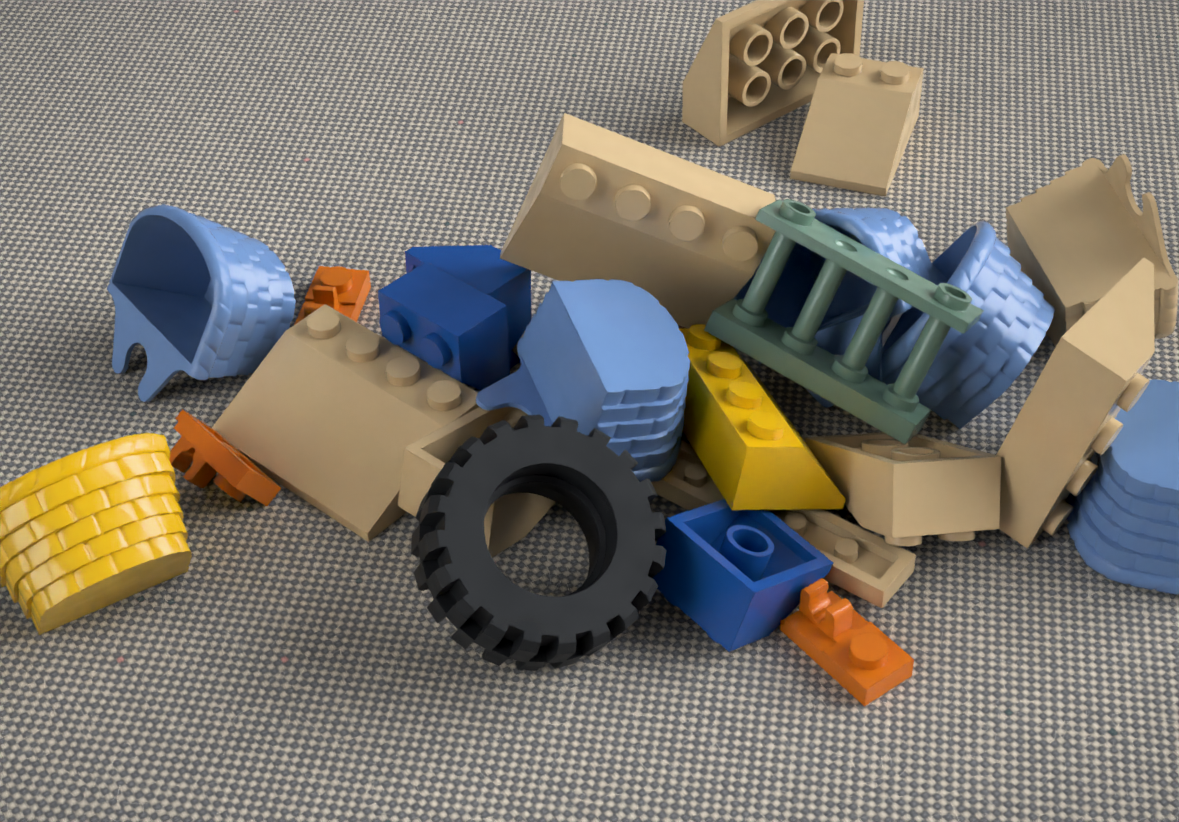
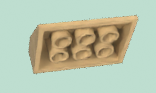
M756 0L716 18L683 81L682 122L720 147L811 102L818 77L830 53H852L860 56L864 0Z
M564 113L500 252V259L559 281L573 282L575 280L604 279L608 281L616 279L632 282L635 286L641 287L659 300L660 305L668 310L678 325L689 329L692 325L696 324L706 325L712 311L734 299L754 275L775 233V230L760 223L755 218L759 209L775 202V195Z
M1143 257L1060 338L996 454L1001 456L999 529L1027 549L1043 531L1053 536L1066 521L1074 508L1066 502L1069 494L1072 493L1077 497L1098 468L1097 465L1090 461L1095 452L1100 455L1104 454L1123 427V424L1115 419L1121 408L1126 412L1130 411L1150 382L1149 379L1141 375L1155 352L1154 263Z
M324 304L283 333L212 428L220 433L268 477L369 542L407 512L398 506L404 447L478 408L479 406L476 403L478 392Z

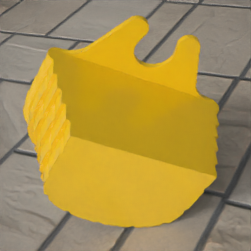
M141 433L106 441L33 469L0 487L1 588L7 587L14 603L19 602L26 619H32L39 635L188 572L192 553L186 542L188 532L183 523L184 514L178 503L180 494L175 485L176 474L169 461L170 449L164 435Z

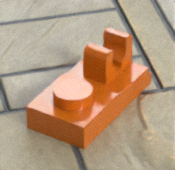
M319 266L294 325L324 304L357 322L371 288L369 271L347 269L340 266Z
M183 409L175 418L178 420V423L173 429L181 435V438L171 449L169 461L172 467L183 473L193 462L183 478L199 488H204L218 472L213 482L232 498L241 502L248 495L265 506L270 504L281 490L280 486L212 427Z
M820 578L801 590L799 610L780 621V630L865 707L912 676L914 659L871 621L868 622L856 612L847 598H840L832 590L827 593L828 582Z

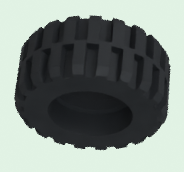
M541 415L521 416L512 428L510 423L502 420L488 426L480 438L471 436L458 447L451 459L445 463L438 473L429 491L422 499L415 517L419 521V526L412 534L411 554L420 557V564L414 571L418 590L424 591L429 589L434 598L427 609L437 623L447 617L458 629L450 637L464 649L472 642L485 648L482 659L498 666L507 659L516 660L518 670L537 671L547 663H550L554 669L571 665L585 655L589 657L625 631L639 618L638 611L650 603L658 587L656 581L652 578L664 569L666 549L663 546L655 545V541L666 533L664 514L660 511L653 513L651 511L649 503L658 495L650 479L639 482L632 472V469L638 462L626 449L620 456L609 449L606 445L611 437L596 428L588 436L577 432V420L559 416L550 427L544 426V418ZM512 493L537 494L560 504L574 517L584 533L589 550L588 575L584 583L576 591L567 596L559 597L538 595L517 586L500 571L490 555L484 534L485 515L489 507L498 498Z

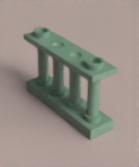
M779 199L759 209L755 220L775 230L774 236L745 298L739 300L731 299L713 310L704 330L906 445L922 429L931 412V409L918 403L919 398L916 393L950 328L952 327L964 334L979 321L984 310L971 304L972 298L962 289L947 283L936 285L816 220L814 210L799 201L792 199L781 201ZM797 242L826 258L794 327L785 328L767 318L768 313L765 307ZM848 270L877 286V289L845 354L835 356L817 346L818 341L815 335ZM898 299H901L930 316L895 384L886 385L867 374L868 369L865 364Z

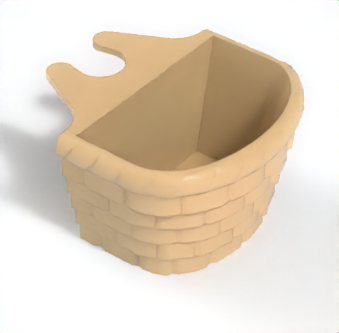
M1125 154L1117 156L1109 170L1099 159L1089 158L1082 163V166L1066 171L1064 176L1051 180L1049 185L1036 189L1034 194L1020 198L1021 202L1006 207L1008 247L1011 250L1010 256L1021 264V271L1032 279V285L1044 294L1043 298L1055 308L1054 317L1046 332L1055 346L1060 338L1143 257L1154 263L1155 339L1165 338L1174 332L1177 319L1178 278L1167 256L1155 198L1150 192L1143 194V212L1139 209L1131 190L1132 167Z

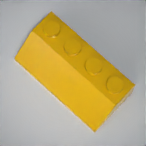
M704 324L692 325L689 329H679L685 338L689 350L688 358L690 359L682 431L731 510L843 509L845 497L763 382L737 349L704 330L706 325Z

